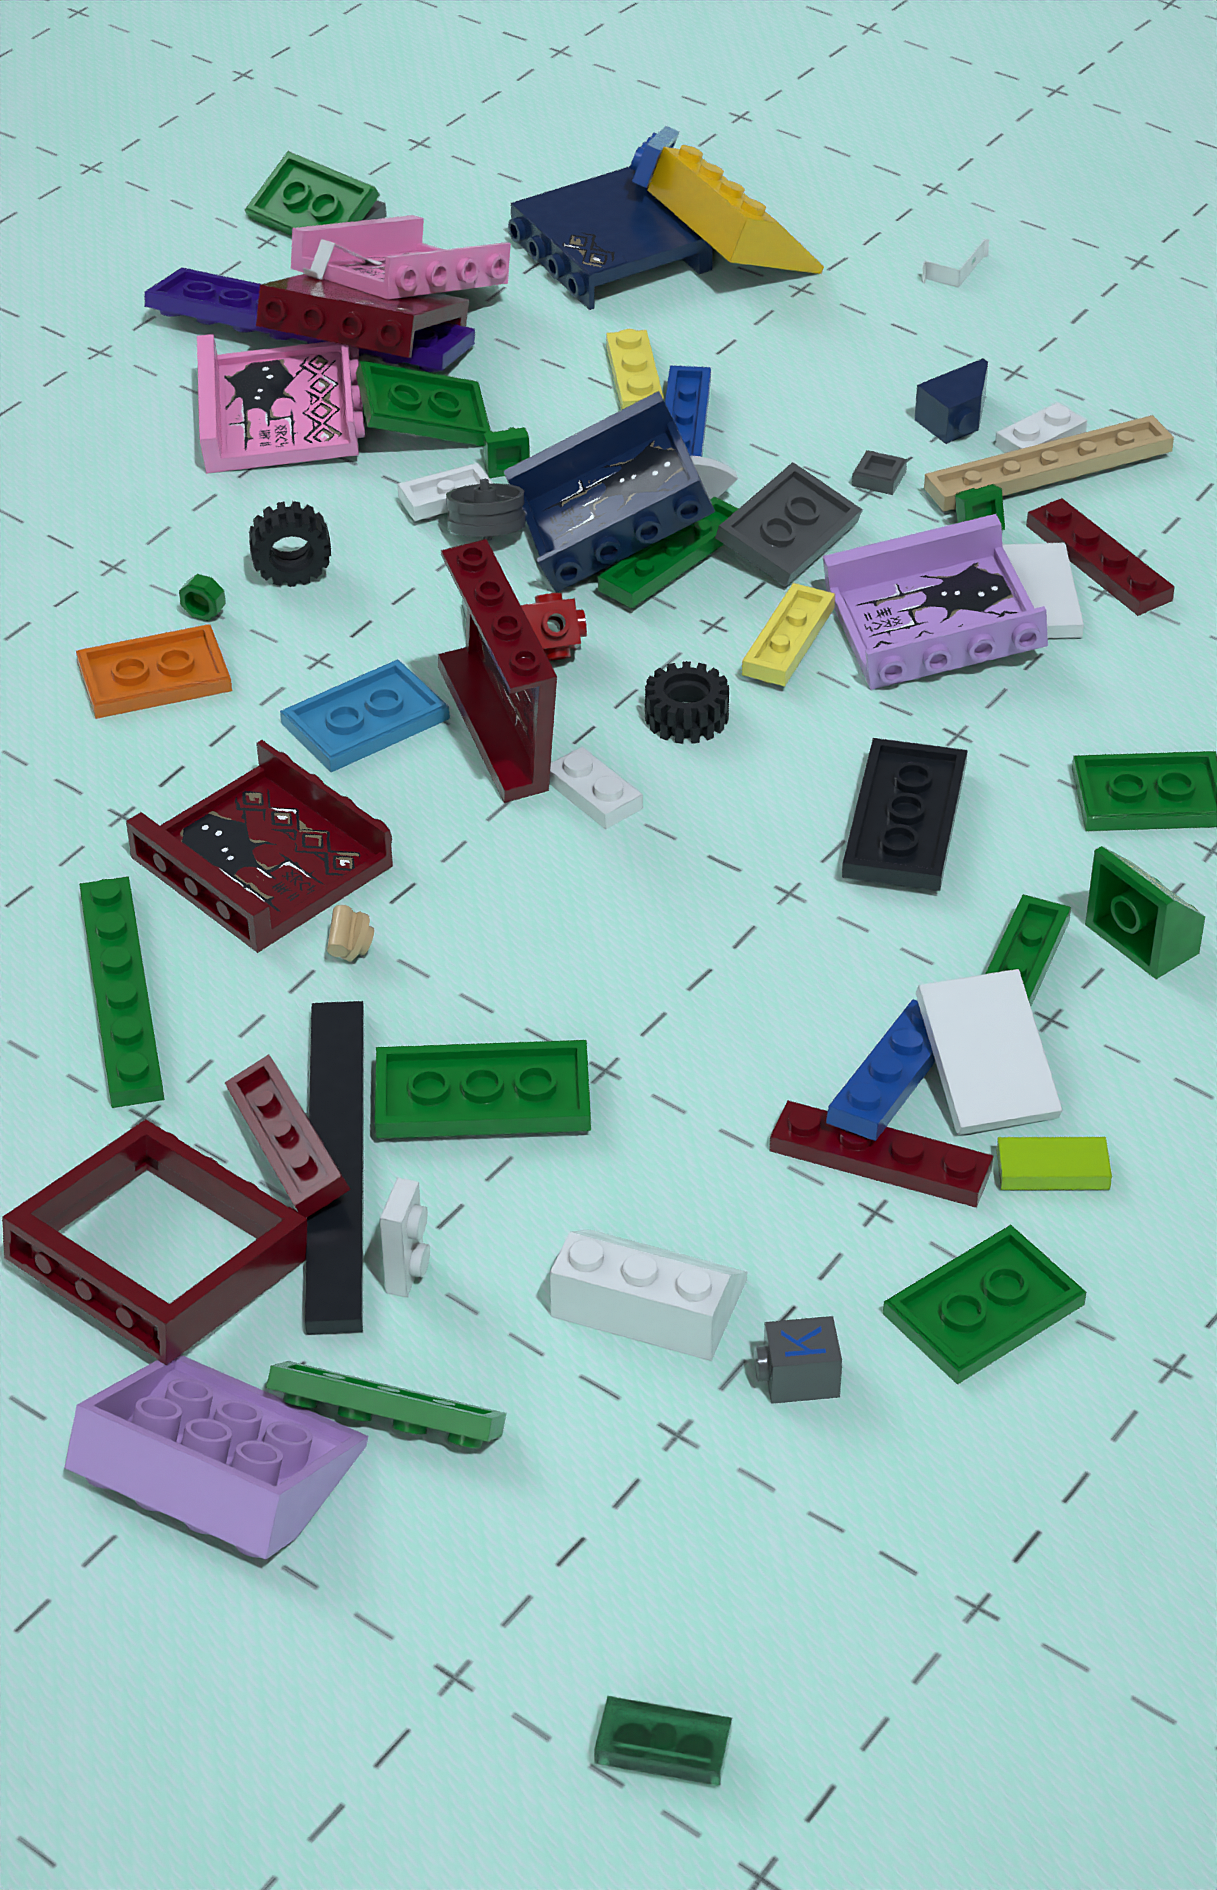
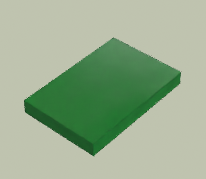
M287 151L245 208V212L250 219L292 236V228L362 221L380 194L376 187Z
M366 361L359 362L356 377L367 427L484 446L483 433L491 431L478 381Z
M1216 751L1073 756L1072 772L1085 831L1217 827Z
M1009 1225L885 1300L883 1315L958 1385L1084 1306L1087 1292L1017 1229Z

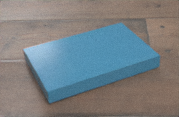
M399 659L280 711L281 724L330 772H334L450 719L449 706Z

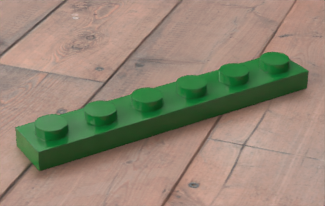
M129 876L80 883L112 1108L165 1100Z

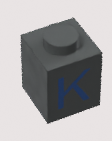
M833 1316L764 1322V1346L754 1347V1363L757 1381H767L771 1404L839 1398L842 1356Z

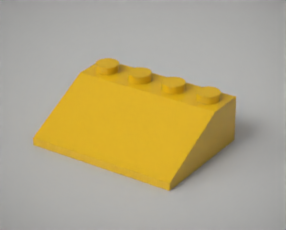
M681 145L680 149L663 147L648 191L731 263L822 273L824 266L779 222L765 211L766 206L757 200L750 199L744 194V187L723 176L724 171L720 167L705 161L700 150L688 145Z

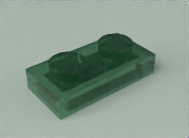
M607 1696L594 1748V1764L720 1786L732 1733V1717Z

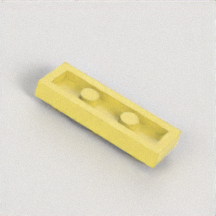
M624 329L619 332L606 333V348L621 410L657 391L660 392L664 400L647 330Z
M792 583L742 660V675L759 679L766 683L786 686L834 610L835 593Z

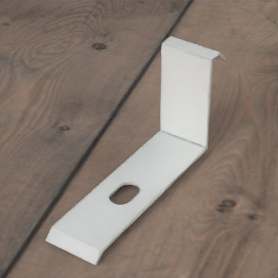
M321 239L310 270L303 268V271L307 276L322 280L334 246L365 262L378 266L382 262L366 259L336 243Z
M989 239L983 240L960 270L925 261L923 263L922 282L925 284V279L959 288L983 257L988 256Z

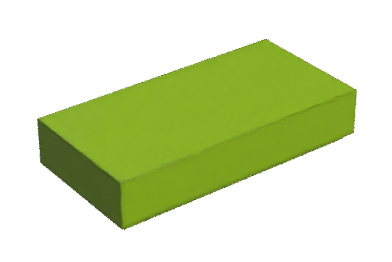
M998 1137L996 1151L1001 1190H1110L1112 1173L1106 1137Z

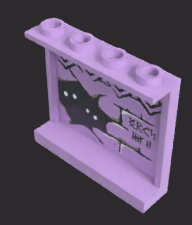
M996 514L823 556L826 591L835 593V612L870 690L1048 646L1046 609L1044 606L1034 608L1002 546V528Z

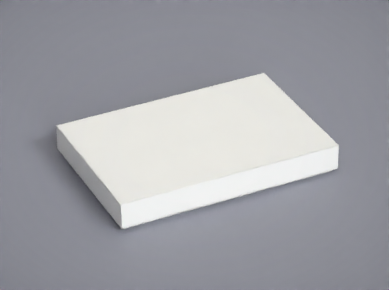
M1002 544L1034 608L1044 606L1046 609L1048 639L1082 637L1084 623L1066 544Z
M1019 969L918 986L916 997L957 1135L1059 1118L1063 1110Z

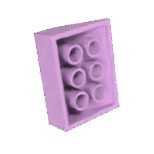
M180 1355L168 1365L156 1360L77 1404L65 1469L85 1477L95 1487L112 1489L134 1499L137 1505L146 1510L160 1511L178 1519L194 1532L211 1534L233 1544L239 1552L247 1556L267 1559L299 1536L366 1448L369 1436L303 1407L286 1403L280 1397Z

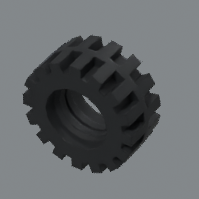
M292 501L289 507L285 506V502L277 503V509L275 510L270 506L263 509L264 517L257 514L253 520L254 526H250L249 544L253 566L256 572L260 571L263 579L267 581L272 577L273 584L281 586L282 582L286 581L288 587L296 586V581L301 580L302 584L305 585L310 583V576L313 575L318 578L322 575V567L327 568L330 563L331 543L327 523L324 522V517L320 512L315 514L314 507L307 504L303 509L300 506V502ZM287 537H300L308 541L305 546L290 552L280 551L272 547L277 541Z

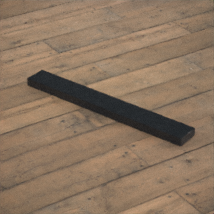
M363 1001L312 1003L309 1120L346 1180L350 1190L333 1200L329 1205L322 1207L307 1217L306 1335L363 1332L364 1003Z

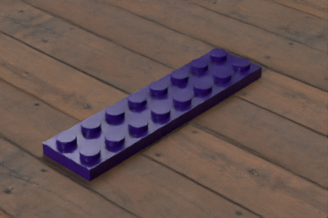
M181 267L144 291V307L160 310V313L164 316L176 317L185 315L196 318V321L202 324L222 323L231 325L234 330L239 332L260 331L269 333V336L276 340L297 339L306 341V344L328 342L256 326L259 283ZM443 322L414 331L412 356L410 358L358 347L359 356L367 354L381 357L382 361L388 364L405 362L419 365V369L426 372H439L474 345L475 329Z

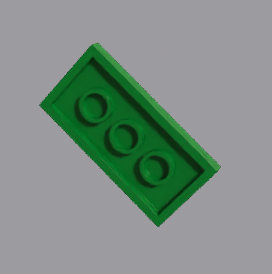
M587 1040L376 1047V1138L591 1131Z

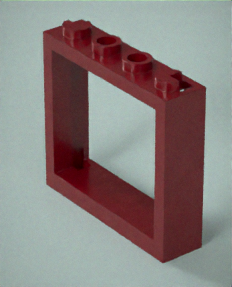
M147 1119L2 1217L4 1258L165 1365H168L306 1260L307 1218L300 1215L294 1208L287 1207L266 1194L252 1182L245 1181L221 1166L213 1158L203 1155L179 1140L174 1134L164 1131ZM146 1170L256 1238L254 1242L170 1304L58 1232Z

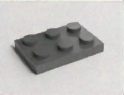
M792 462L720 524L715 538L786 587L858 522L863 509Z

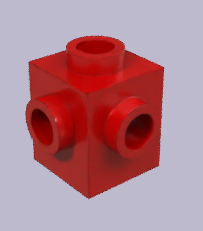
M548 593L535 596V603L521 605L549 661L570 658V650H576L581 645L580 637L587 636L585 613L583 609L576 610L575 598L563 600L562 593ZM547 622L554 623L558 628V632L550 630Z

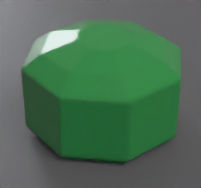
M196 574L187 580L179 590L180 605L191 617L209 621L226 604L224 589L212 577Z

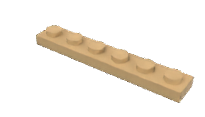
M1153 415L926 473L924 489L943 512L955 510V495L958 492L971 488L978 489L991 484L1002 488L1003 496L1028 489H1036L1054 482L1074 479L1081 475L1104 469H1112L1119 465L1150 459L1153 456L1172 452L1174 437Z

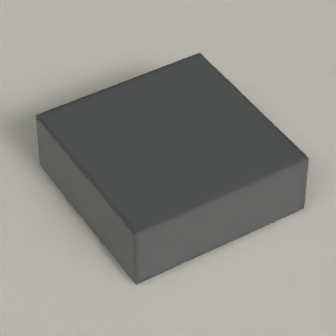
M866 450L852 474V486L893 495L906 473L907 459Z

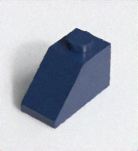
M982 358L918 384L915 421L945 444L978 431L986 397L988 361Z

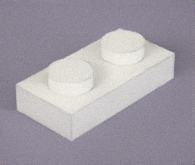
M1057 402L996 432L995 447L1007 453L1085 433L1087 420Z
M474 463L398 483V496L414 521L431 519L449 512V509L446 508V494L449 491L462 486L480 484V479H489V483L493 482L479 463Z
M580 747L551 763L549 784L604 829L643 809V794L585 748Z
M398 1177L380 1217L385 1288L387 1294L408 1297L416 1276L423 1277L429 1264L430 1245L423 1243L428 1209L425 1206H421L419 1182Z

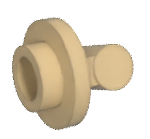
M347 905L335 906L333 908L327 952L334 957H341L350 962L358 954L365 955L374 936V927L369 926V915L361 911L355 913Z

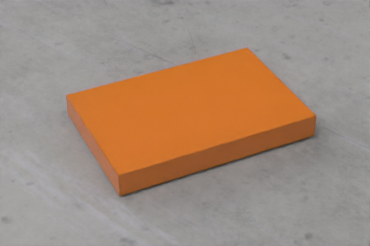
M211 624L76 651L77 663L95 719L232 691L231 677Z

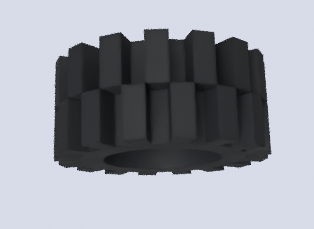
M682 661V668H677L675 663L667 664V672L658 668L654 671V677H648L647 685H645L646 725L650 724V730L654 734L660 731V738L668 741L671 736H675V743L683 744L684 738H691V744L700 743V736L703 735L708 741L714 738V731L720 734L724 730V724H728L729 685H727L726 677L724 675L719 677V670L714 667L707 672L706 664L698 663L696 668H692L691 661Z

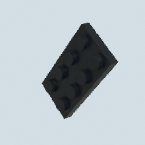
M879 738L872 739L843 859L842 878L907 886L917 889L941 890L967 765L968 750Z

